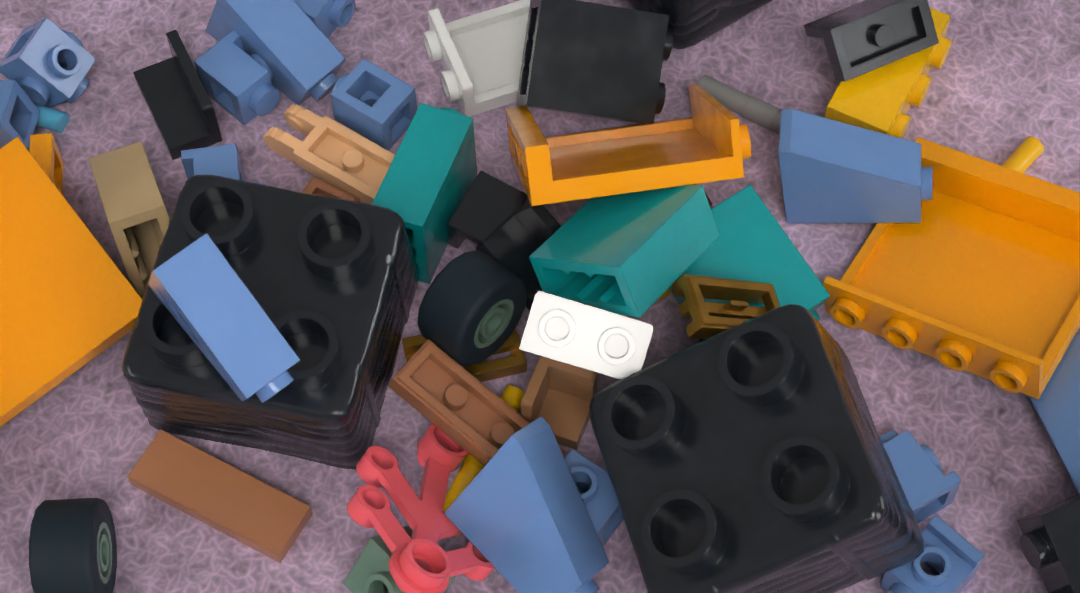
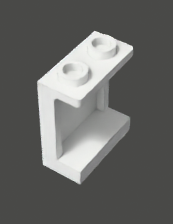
M519 0L448 23L444 22L438 8L427 11L429 31L422 33L427 55L432 63L441 62L444 71L440 72V79L446 98L450 103L458 100L464 116L469 117L517 101L530 0Z
M538 291L533 300L519 349L617 379H624L642 370L652 337L653 326L646 322Z

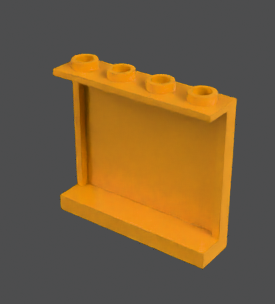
M697 83L688 84L691 117L657 121L654 124L642 123L544 137L528 107L505 108L511 160L532 206L744 177L743 160L750 159L751 141L748 127L746 124H739V118Z
M18 137L0 149V427L129 333L137 320L143 300Z
M917 137L915 142L921 144L922 166H933V200H922L921 223L876 224L841 280L827 276L823 281V286L830 295L825 301L826 313L830 314L835 321L844 327L863 329L885 338L887 342L899 349H913L937 359L949 369L955 371L965 370L988 379L1004 391L1010 393L1020 392L1039 399L1080 328V193Z

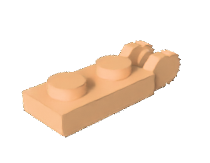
M298 104L290 105L284 112V117L288 125L306 135L303 141L273 126L264 134L263 140L272 151L291 162H295V165L324 182L360 198V202L372 204L395 157V154L328 116L325 115L322 118Z

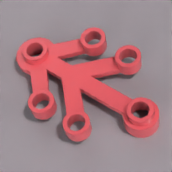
M432 423L417 444V459L424 468L418 497L398 469L399 464L396 457L383 447H369L356 465L359 477L369 485H362L357 489L347 504V511L350 517L359 525L375 528L391 551L392 555L388 566L398 588L404 593H443L449 585V577L464 574L475 581L485 580L495 567L470 541L463 548L444 551L438 545V540L463 534L444 514L443 509L449 473L459 467L468 455V452ZM383 487L412 528L411 538L390 511L391 504L388 496L379 488Z

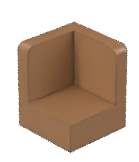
M540 356L521 401V416L530 423L542 416L550 425L558 444L577 450L590 419L589 406L591 399L597 393V372Z

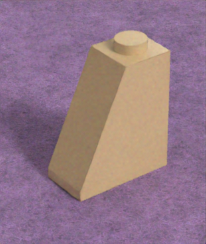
M142 141L88 159L110 229L130 283L143 299L170 219Z

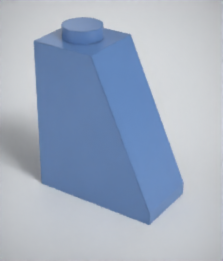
M293 0L216 1L205 31L218 42L233 30L241 36L244 51L248 55L253 53L259 55L268 64L273 73L272 85L295 104L300 105L310 96L318 102L333 90L335 83L339 79L336 74L346 58Z
M795 109L781 110L778 155L787 223H921L922 200H933V166H922L920 143Z
M207 233L152 271L148 285L241 401L256 394L261 402L264 403L294 381L287 369L300 361V359Z
M541 416L510 436L444 514L518 593H596L600 587L593 579L609 563V560L550 425Z

